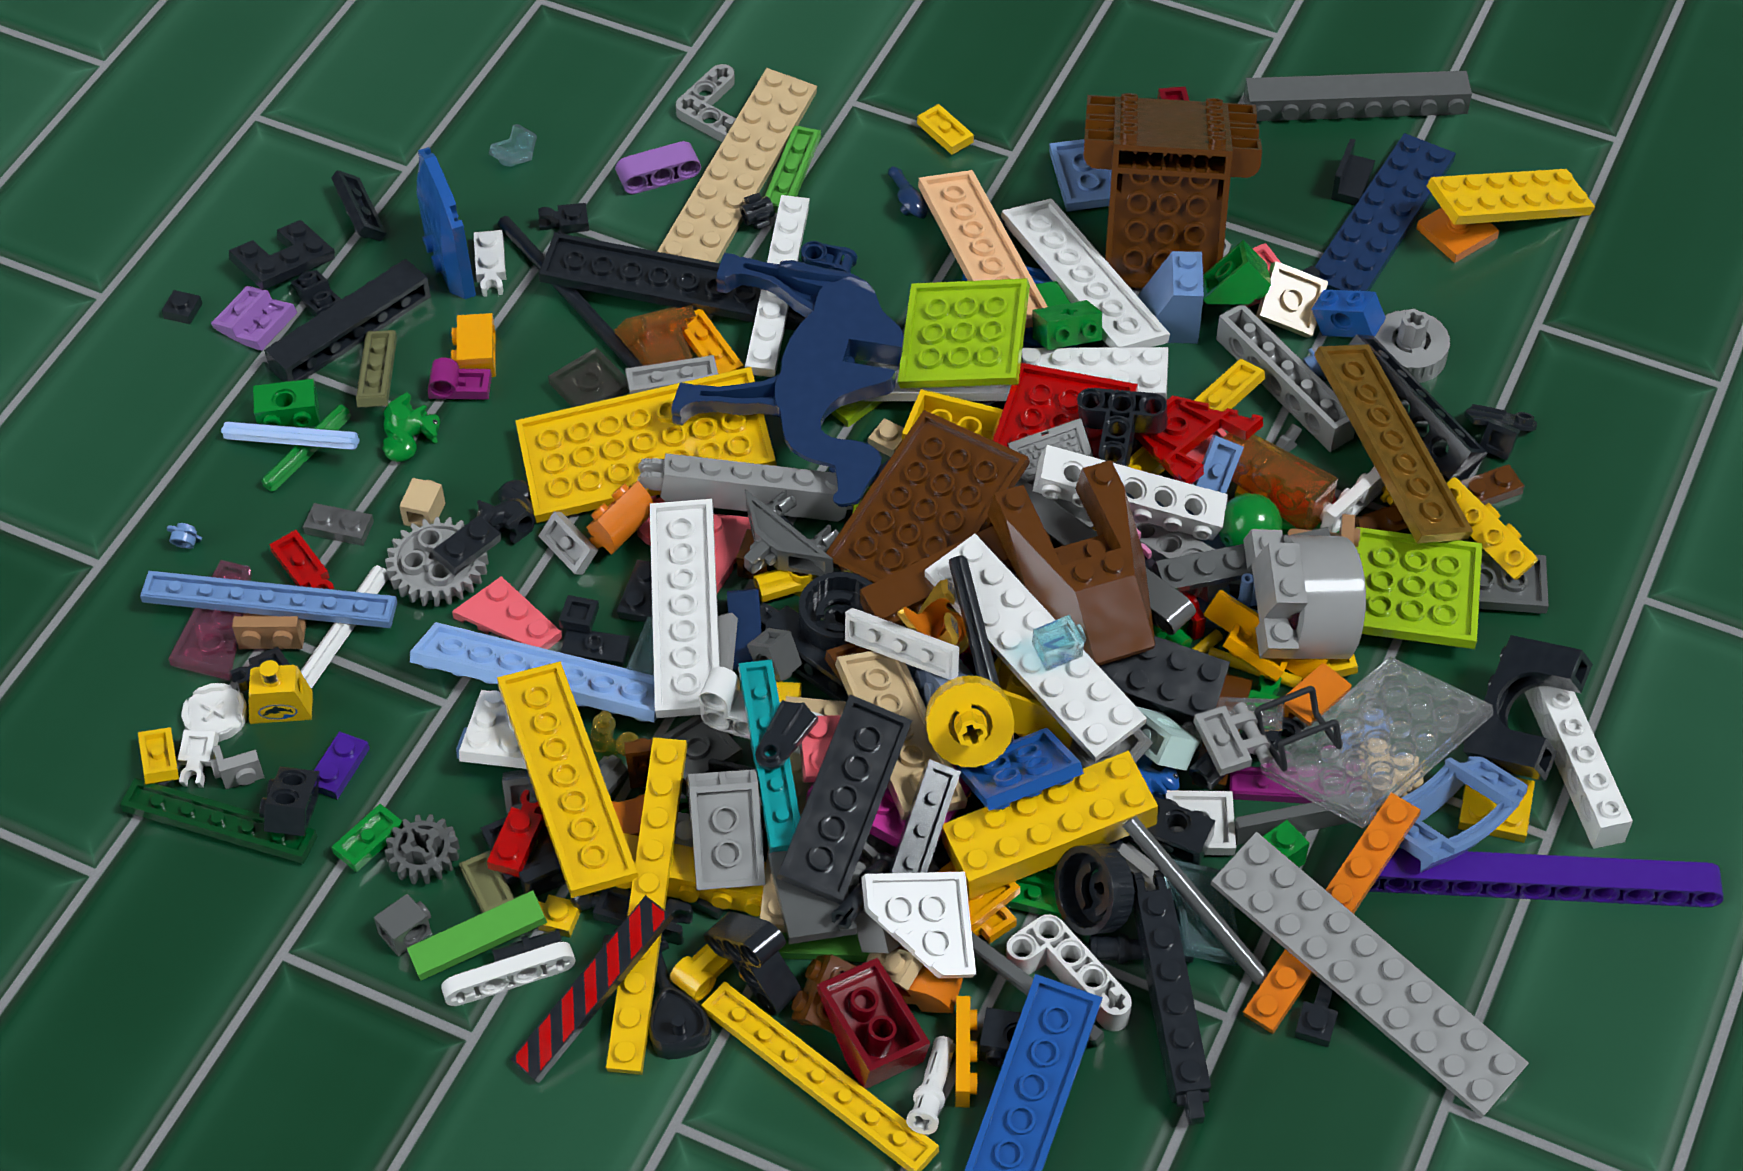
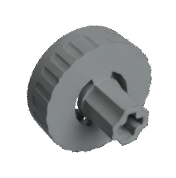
M1416 309L1395 311L1385 315L1386 319L1375 338L1419 383L1426 382L1439 375L1445 367L1450 348V336L1443 324L1435 317Z

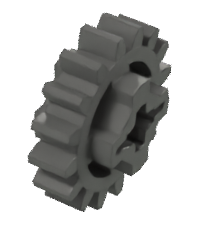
M419 814L415 815V822L410 823L407 819L402 820L404 827L402 829L393 827L394 838L386 839L388 849L385 850V854L391 871H397L400 880L410 876L412 884H416L419 878H423L425 884H429L430 877L433 875L441 880V871L444 869L451 872L453 870L451 861L459 859L457 849L460 847L454 828L452 826L447 827L446 821L443 818L435 823L434 817L431 814L427 817L426 821H422Z

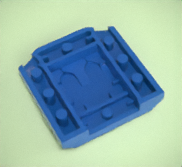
M429 147L418 150L417 198L425 234L423 242L427 253L433 252L434 256H431L435 272L442 273L450 293L463 299L474 297L476 292L462 220H458L453 194L435 154H431Z

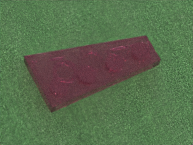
M220 560L212 577L251 581L252 573L248 566ZM195 608L169 657L171 666L230 681V671L233 669L237 649V640L232 628L234 616H243V613Z

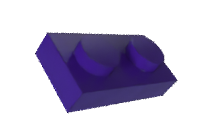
M340 731L338 732L314 770L319 771V793L338 800L370 750L367 741Z

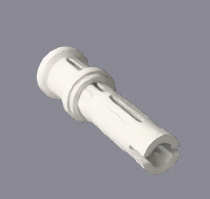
M939 1036L935 1038L923 1083L914 1091L913 1100L915 1104L913 1110L908 1113L906 1122L909 1128L920 1134H931L938 1128V1111L942 1109L945 1103L943 1087L956 1048V1044H952L953 1040L949 1037Z

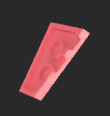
M502 576L452 611L454 619L462 623L464 621L470 622L484 633L492 632L507 640L549 649L563 639L562 632Z

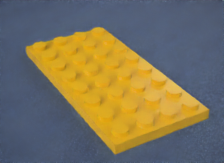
M747 367L682 383L720 387L752 383L755 380L752 368ZM679 383L515 420L536 522L549 520L554 511L562 512L565 516L595 510L603 503L608 506L614 501L611 495L621 485L625 483L629 487L638 481V476L641 474L638 464L642 459H664L665 453L777 466L764 414L698 413L688 419L682 426L673 424L671 409ZM646 489L650 496L661 494V491Z

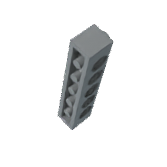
M1240 304L1219 316L1216 340L1237 360L1241 358L1265 371V379L1261 384L1329 452L1354 439L1355 429L1334 391L1245 305Z

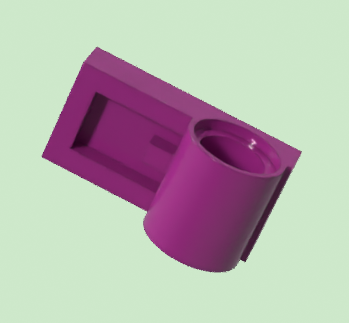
M438 358L433 361L428 385L429 399H489L492 379L491 369L459 368L456 361L450 358Z

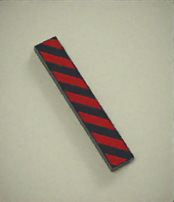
M645 895L510 1060L540 1083L674 918Z

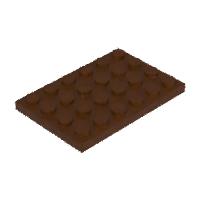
M923 410L826 554L833 558L834 568L843 572L860 575L873 584L973 534L987 529L991 523L988 510L993 493L1015 487L1030 464L1029 458Z

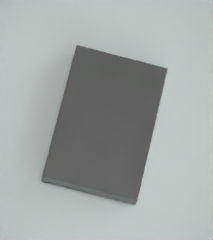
M768 850V860L788 944L857 934L856 919L850 928L846 930L836 927L842 920V916L833 924L831 914L841 904L776 878L787 851L770 853V850ZM847 889V892H846V894H845L844 900H845V899L848 897V895H849L848 889Z

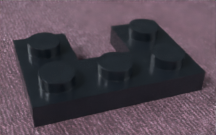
M302 220L277 229V239L287 248L272 255H269L254 240L229 250V260L262 290L335 259V250Z

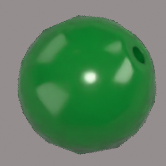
M1244 493L1230 499L1226 503L1223 528L1219 532L1223 545L1230 547L1244 544L1243 540L1251 529L1282 530L1283 525L1279 509L1271 500L1261 494Z

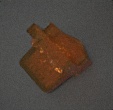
M692 305L678 309L672 307L627 318L614 332L642 366L691 359L692 355L682 332L688 329V324L696 317Z

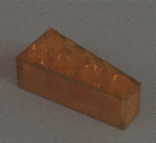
M1228 433L1223 438L1244 446L1231 479L1234 483L1248 493L1261 494L1271 500L1279 509L1281 517L1297 529L1313 530L1321 522L1320 515L1327 504H1332L1338 482L1337 477L1255 434L1246 441L1231 433Z

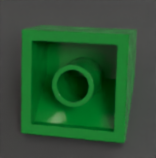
M1242 240L1203 274V300L1207 304L1249 305L1255 299H1262L1269 292L1272 285L1267 263Z

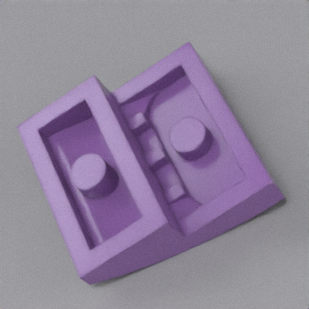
M246 286L212 321L211 325L227 337L262 351L298 312L293 304L272 299L268 290Z

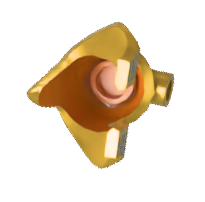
M948 579L940 580L936 584L918 614L907 607H903L897 612V615L907 628L958 646L959 654L964 652L969 646L962 616L955 609L946 605L947 603L954 604L955 602L954 584L949 582Z

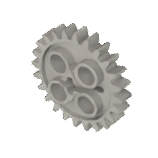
M436 517L434 524H429L426 519H423L422 527L412 523V532L409 533L401 530L402 540L393 538L394 548L387 549L389 558L385 559L388 579L391 580L393 589H399L401 597L409 594L411 603L421 598L422 606H425L429 600H434L435 606L438 607L441 599H445L450 605L452 603V596H457L463 600L462 592L464 590L473 593V583H482L481 575L487 574L486 564H489L487 552L456 575H453L433 557V549L464 527L462 520L453 525L451 517L445 523H440L439 517Z

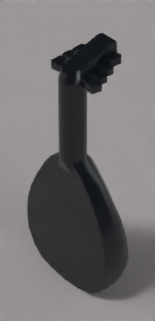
M661 935L656 981L660 991L652 1004L648 1035L654 1052L660 1057L668 1060L680 1059L704 1050L710 1043L712 1030L707 1013L701 1005L684 991L673 987L662 954V950L669 949V945L663 935Z

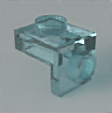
M519 124L513 125L510 139L491 144L489 154L498 159L502 165L508 167L531 161L537 136Z

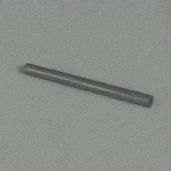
M1135 815L1123 825V828L1257 986L1263 983L1269 974L1268 971Z

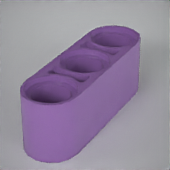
M682 141L624 157L617 162L615 170L624 190L629 194H637L693 178L700 172L701 164L692 145L689 142Z

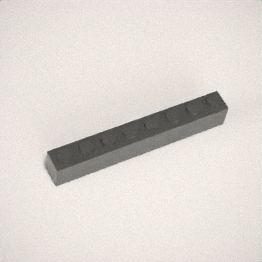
M1467 71L1246 78L1243 99L1244 104L1256 105L1257 121L1468 114L1472 92Z

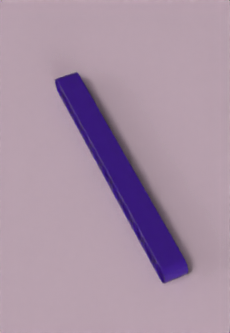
M1403 848L1396 850L1369 890V892L1703 908L1714 907L1724 901L1720 868L1716 864L1707 862L1466 851L1450 861L1420 872L1421 861Z

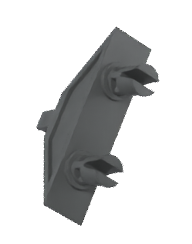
M745 489L746 509L754 543L750 546V551L744 556V567L749 572L754 574L766 565H773L778 570L817 576L834 572L833 558L826 554L825 551L829 549L838 536L839 532L837 530L831 533V525L828 524L811 540L807 539L781 518V516L797 505L793 495L787 498V490H783L781 494L766 505Z

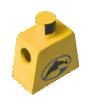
M267 660L260 667L250 669V724L312 720L313 692L297 666H279L276 661Z

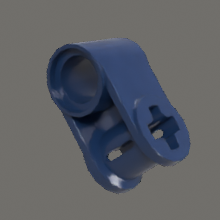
M818 241L807 242L801 248L802 263L851 273V268L856 265L858 259L857 254L850 248L828 245Z

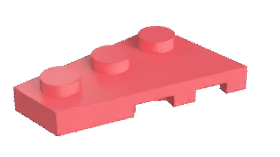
M714 514L717 594L734 570L733 565L737 561L736 557L746 530L751 529L748 517Z

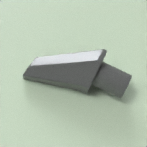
M1292 423L1285 435L1279 437L1266 460L1270 459L1273 460L1272 463H1275L1297 446L1295 440L1302 429Z

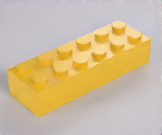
M1129 750L1083 768L1084 774L1074 777V780L1068 784L1051 786L1044 789L1037 796L1023 797L1013 801L1004 809L989 811L984 807L944 823L942 827V843L956 872H965L969 899L1057 865L1065 852L1072 847L1100 843L1106 845L1129 836L1123 825L1135 815L1146 828L1156 825L1158 805Z

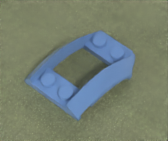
M1482 756L1468 757L1467 762L1459 763L1449 757L1445 759V765L1430 780L1402 797L1405 801L1421 809V813L1400 844V847L1421 861L1420 872L1450 861L1474 847L1501 825L1519 806L1527 792L1528 785ZM1464 783L1497 804L1478 823L1449 839L1422 822L1442 807ZM1373 810L1366 812V819L1369 824L1377 814Z

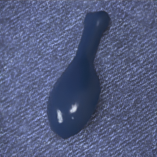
M894 166L889 168L888 175L899 187L897 197L902 204L900 207L901 212L906 216L911 213L917 218H926L929 209L922 193L907 181L901 169Z

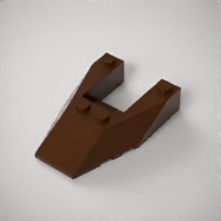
M1111 460L1082 468L1075 487L1098 534L1096 537L1054 548L1024 485L993 493L988 510L990 520L1019 581L1098 666L1152 650L1155 647L1145 557L1124 484Z

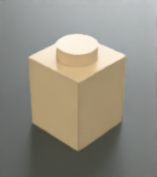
M412 478L399 506L404 525L411 526L414 523L418 527H422L423 519H426L429 524H434L435 518L440 516L445 505L442 484L431 480Z

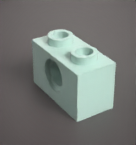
M1137 707L1147 718L1146 724L1140 729L1153 742L1144 754L1157 765L1186 771L1200 741L1163 712Z

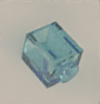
M1070 615L1033 629L1032 645L1046 671L1083 656L1086 636L1081 625H1075Z

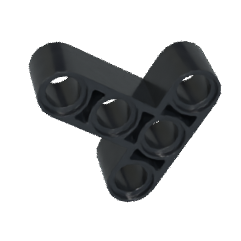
M1087 388L1082 390L1077 397L1078 416L1082 419L1084 427L1103 429L1099 447V459L1116 461L1112 463L1129 467L1135 433L1158 434L1164 431L1168 425L1167 401L1160 394Z
M729 911L704 933V939L708 946L718 956L733 961L758 1002L770 1014L777 1016L794 1000L798 992L802 991L798 981L778 952L786 944V940L780 930L771 922Z

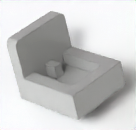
M220 745L213 747L216 758L210 760L215 779L222 777L226 789L239 785H248L264 778L256 750L224 759Z

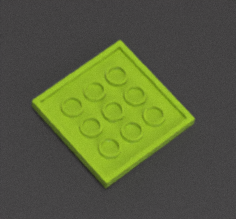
M1028 278L912 283L904 331L903 352L897 381L900 389L1018 385L1030 289Z
M1356 527L1360 528L1359 546L1356 549L1362 562L1366 586V610L1362 634L1475 649L1478 631L1482 543L1461 540L1416 543L1412 534Z

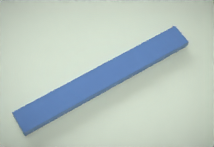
M148 571L140 595L144 603L268 616H298V619L391 628L397 606L396 596L158 571Z

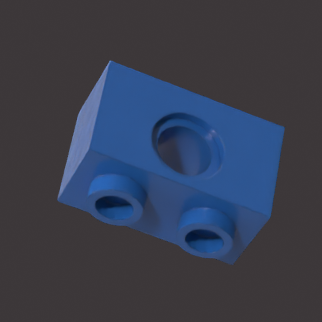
M1323 290L1311 309L1322 336L1355 337L1356 334L1375 337L1386 319L1376 292Z

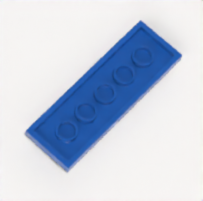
M1035 974L965 1171H1043L1103 997Z

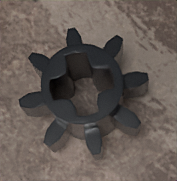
M760 193L744 197L746 204L740 206V213L744 223L747 226L753 224L754 229L771 225L769 218L775 216V211L768 196L762 198Z

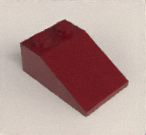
M878 957L817 984V991L844 1058L863 1088L867 1089L924 1062L931 1043Z

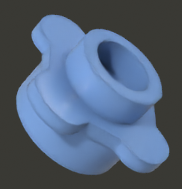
M1312 348L1308 349L1310 355L1303 358V362L1318 377L1321 376L1324 381L1327 380L1314 356V351Z
M178 523L177 527L167 526V531L171 532L169 542L173 545L190 549L194 548L195 542H201L202 537L197 535L196 528L192 525Z

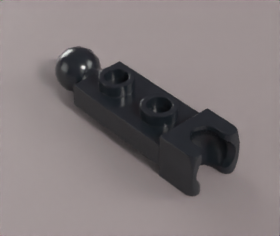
M610 887L603 889L600 895L596 894V892L571 898L570 895V901L580 911H586L595 907L593 910L595 920L620 926L628 917L631 891ZM669 899L666 901L665 911L674 919L665 928L662 935L666 942L682 945L684 943L683 928L677 923H692L693 909L688 903Z

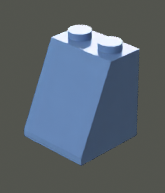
M1172 251L1138 294V298L1170 333L1168 343L1198 344L1204 297L1202 252Z

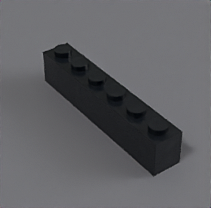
M407 259L390 267L386 272L367 282L355 292L345 296L338 303L322 311L307 323L297 327L293 332L266 348L264 351L269 369L283 382L305 380L363 342L366 332L380 331L430 298L431 294L427 277Z

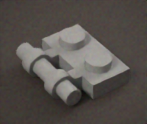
M1240 702L1233 707L1236 713L1233 716H1230L1226 706L1194 716L1193 722L1220 776L1250 767L1252 763L1251 753L1257 755L1261 764L1267 763L1272 759L1269 751L1270 744L1266 736L1261 735L1256 725L1258 720L1254 712L1248 710L1245 702ZM1238 729L1244 730L1248 739L1242 740Z

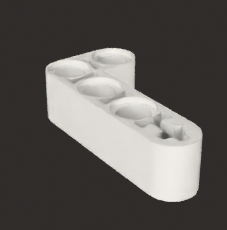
M714 667L699 695L701 718L706 725L713 729L750 739L739 678L728 668ZM812 712L816 716H824L822 714ZM799 746L796 748L794 753L800 754Z
M1051 914L1043 915L1012 935L1008 940L1006 958L1028 975L1046 964L1063 984L1103 997L1096 1020L1106 1030L1112 1032L1120 1031L1128 1025L1132 1004L1129 993L1060 918ZM1050 934L1053 935L1054 938H1044L1043 935ZM1017 953H1025V954H1027L1028 956H1026V957H1019V956H1016L1015 954H1017ZM1072 958L1075 959L1076 962L1069 963L1066 962L1064 959ZM1093 982L1097 983L1099 986L1089 987L1086 984Z

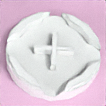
M211 683L199 687L193 692V696L189 700L186 699L182 707L181 716L186 730L216 731L219 735L218 742L233 737L242 729L247 721L248 707L243 694L239 690L232 689L231 685L225 683Z

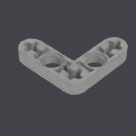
M726 64L714 66L676 101V115L681 121L721 142L728 134L727 131L729 132L736 118L712 105L733 87L735 83L733 68ZM701 91L712 92V94L708 96H702L699 93ZM706 118H714L717 121L714 123H705L703 120H705Z

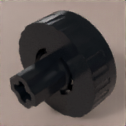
M849 572L827 573L812 580L804 588L799 599V625L805 638L812 645L824 651L850 643L845 641V612L851 608L865 612L860 604V589L872 583L860 575ZM829 606H832L831 608H829V609L826 611V613H825V620L820 621V618H823V617H824V611H825V609L828 608Z
M1102 843L1075 846L1066 851L1058 863L1054 879L1057 907L1065 923L1078 934L1096 935L1115 932L1127 922L1131 914L1135 897L1133 885L1134 872L1130 870L1125 858L1113 846ZM1096 868H1098V872H1096V873H1094V874L1092 875V873L1094 872V870H1095Z

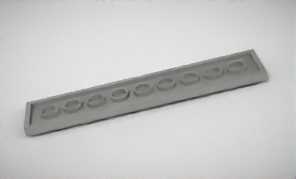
M1258 832L1246 842L1211 881V885L1481 1118L1529 1064Z

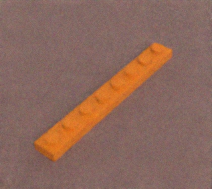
M1391 792L1326 888V891L1354 914L1420 816L1421 809ZM1285 949L1243 1011V1016L1274 1034L1314 973Z

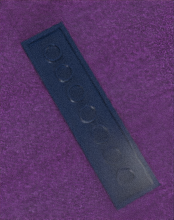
M1406 133L1403 134L1315 265V268L1320 272L1319 278L1328 281L1326 290L1370 291L1432 196V193L1426 186L1431 177L1445 176L1454 162L1455 152Z

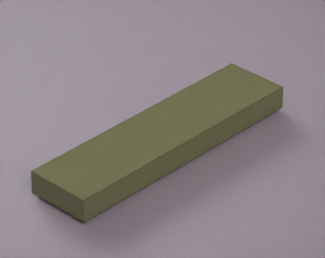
M394 330L366 332L356 395L357 407L388 406L397 343L396 331Z

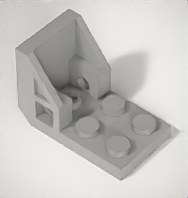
M756 769L688 774L686 777V792L690 824H692L696 891L766 885Z

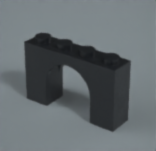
M1510 635L1507 645L1501 650L1500 662L1496 672L1489 679L1488 691L1484 701L1477 708L1476 720L1472 730L1465 737L1463 752L1468 757L1482 756L1508 773L1546 782L1557 751L1547 738L1509 729L1508 714L1514 701L1521 694L1535 687L1549 686L1582 693L1593 665L1583 650Z

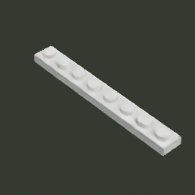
M781 195L767 263L780 264L781 261L799 260L810 198ZM761 289L745 368L751 367L753 375L774 377L789 305L775 294Z

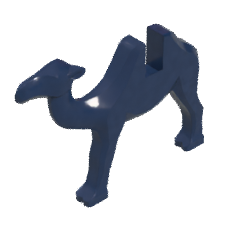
M724 253L717 272V292L728 293L741 285L761 288L775 294L792 309L804 316L805 319L789 339L781 360L782 367L779 375L760 382L720 387L680 382L671 409L673 424L682 426L696 414L709 412L733 415L765 414L781 418L785 442L793 453L806 461L835 468L838 491L833 495L834 503L839 507L858 504L866 489L875 482L880 470L882 457L878 450L870 444L830 437L824 433L821 425L829 414L842 406L865 399L885 396L893 392L895 389L896 370L854 362L855 359L900 366L904 345V335L900 326L884 313L870 284L852 273L817 267L795 260L781 261L780 264H773Z

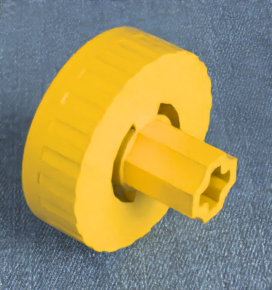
M960 676L941 685L930 698L925 715L928 738L933 749L944 760L960 767L984 766L996 760L1006 751L1014 734V715L1007 695L994 682L979 676ZM972 706H976V707L980 708L981 710H983L984 713H985V715H984L983 712H981L980 710H978V709H976V708H972ZM958 711V714L955 716L954 723H953L952 721H953L954 715H955V713ZM973 725L975 729L968 730L967 726Z

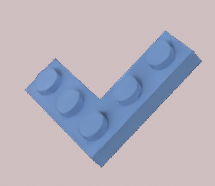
M1213 435L1202 462L1204 465V475L1197 479L1194 485L1226 494L1244 446ZM1126 493L1128 497L1134 499L1131 494ZM1156 501L1158 505L1164 507L1161 502ZM1186 509L1189 514L1194 515L1192 511Z

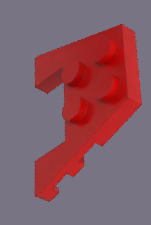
M1172 395L1166 400L1168 418L1166 429L1158 434L1135 433L1134 437L1175 480L1193 484L1204 475V465L1186 456L1190 451L1219 428L1246 441L1263 427V417L1252 414L1251 418L1238 415V410L1230 408L1218 411L1210 409L1208 403Z

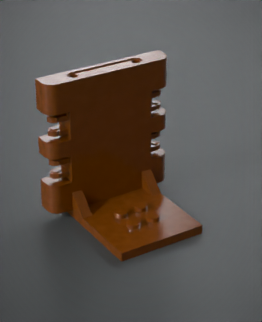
M1124 93L1121 97L1087 95L1084 160L1092 168L1112 170L1105 260L1129 287L1144 288L1172 251L1202 252L1203 274L1223 258L1230 177L1248 178L1254 176L1261 166L1262 145L1261 139H1258L1259 124H1256V105L1223 103V100L1218 98H1208L1206 102L1138 98L1137 94Z

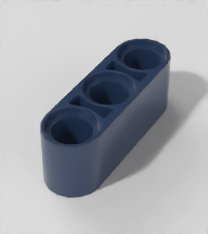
M759 589L727 591L728 613H733L738 617L733 671H738L739 663L753 662L747 644L762 633Z

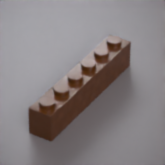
M994 526L977 533L976 535L1013 574L1015 570ZM968 538L860 589V604L864 611L903 626V621L897 615L899 609L907 607L918 614L934 588L932 583L925 577V569Z

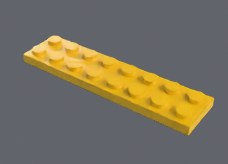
M561 661L497 677L498 687L571 898L629 883L633 879L638 878V872Z

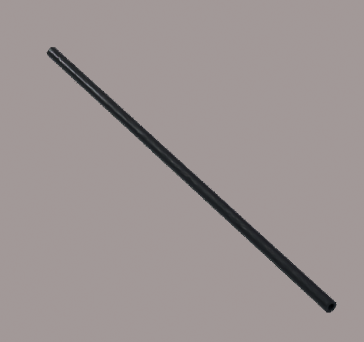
M509 216L501 217L498 221V227L540 271L545 255ZM552 284L627 368L645 366L637 355L636 357L633 355L614 330L575 288ZM784 515L781 516L782 519L794 527Z

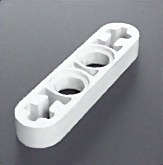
M557 942L449 977L442 983L441 989L447 1005L460 1006L562 973L573 967L576 960L569 943Z

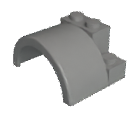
M1251 529L1243 541L1247 569H1252L1257 600L1260 623L1255 629L1259 658L1350 659L1356 651L1362 635L1366 610V586L1363 566L1359 553L1352 541L1344 536L1283 535L1282 530ZM1295 613H1300L1297 630H1294L1288 620Z

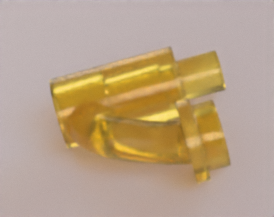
M602 711L593 719L589 741L592 749L597 752L608 751L613 754L626 756L624 743L633 742L639 738L632 732H625L615 740L613 738L616 725L615 719L610 712Z

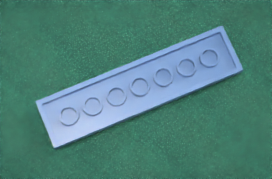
M437 622L434 623L410 651L411 663L422 665L427 669L451 672L456 676L480 679L488 684H498L497 677L561 661L577 706H589L604 710L609 714L633 717L642 722H654L656 720L654 675Z

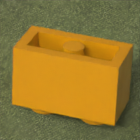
M493 314L457 315V327L452 328L453 345H457V350L451 351L452 360L456 361L459 368L491 369L492 377H496V331Z

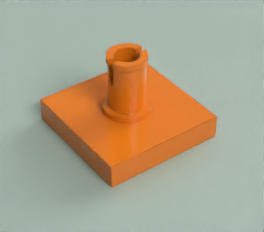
M1442 207L1420 219L1416 227L1422 235L1454 263L1498 238L1499 230L1490 222L1454 225Z

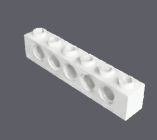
M1046 445L1038 459L1033 492L1040 493L1049 499L1059 498L1070 501L1078 507H1084L1075 489L1081 470L1084 467L1105 462V460ZM1113 463L1124 484L1126 493L1134 497V499L1128 497V501L1135 522L1158 525L1170 532L1180 531L1191 534L1200 540H1213L1223 528L1228 494ZM1065 476L1072 478L1074 482H1070ZM1156 501L1161 502L1164 507L1158 505ZM1186 509L1192 511L1194 515L1189 514Z
M1540 686L1527 690L1524 693L1542 734L1557 751L1554 761L1593 849L1625 842L1633 820L1575 692L1549 686Z

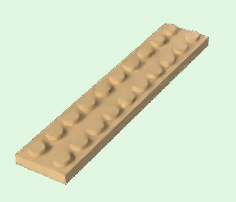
M766 68L657 252L719 263L743 222L740 206L746 204L744 197L757 194L762 189L784 151L792 129L795 125H799L817 92L816 85Z

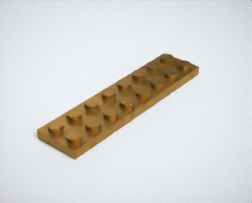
M1369 344L1318 347L1314 356L1416 543L1468 539L1473 533L1470 524Z

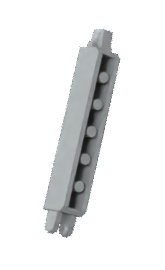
M665 453L664 459L645 458L638 464L641 473L638 476V481L645 489L661 491L660 497L665 502L712 499L713 508L747 511L745 489L766 505L781 494L783 490H787V498L793 495L797 505L785 513L784 516L837 522L844 519L846 511L853 510L854 505L839 507L834 503L833 495L838 491L836 473L668 453Z

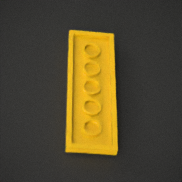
M1567 169L1431 177L1426 185L1454 225L1591 215L1595 208L1586 192L1582 190Z

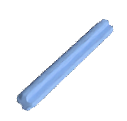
M229 421L225 422L221 428V433H223V437L227 440L355 450L360 442L357 433L351 431Z

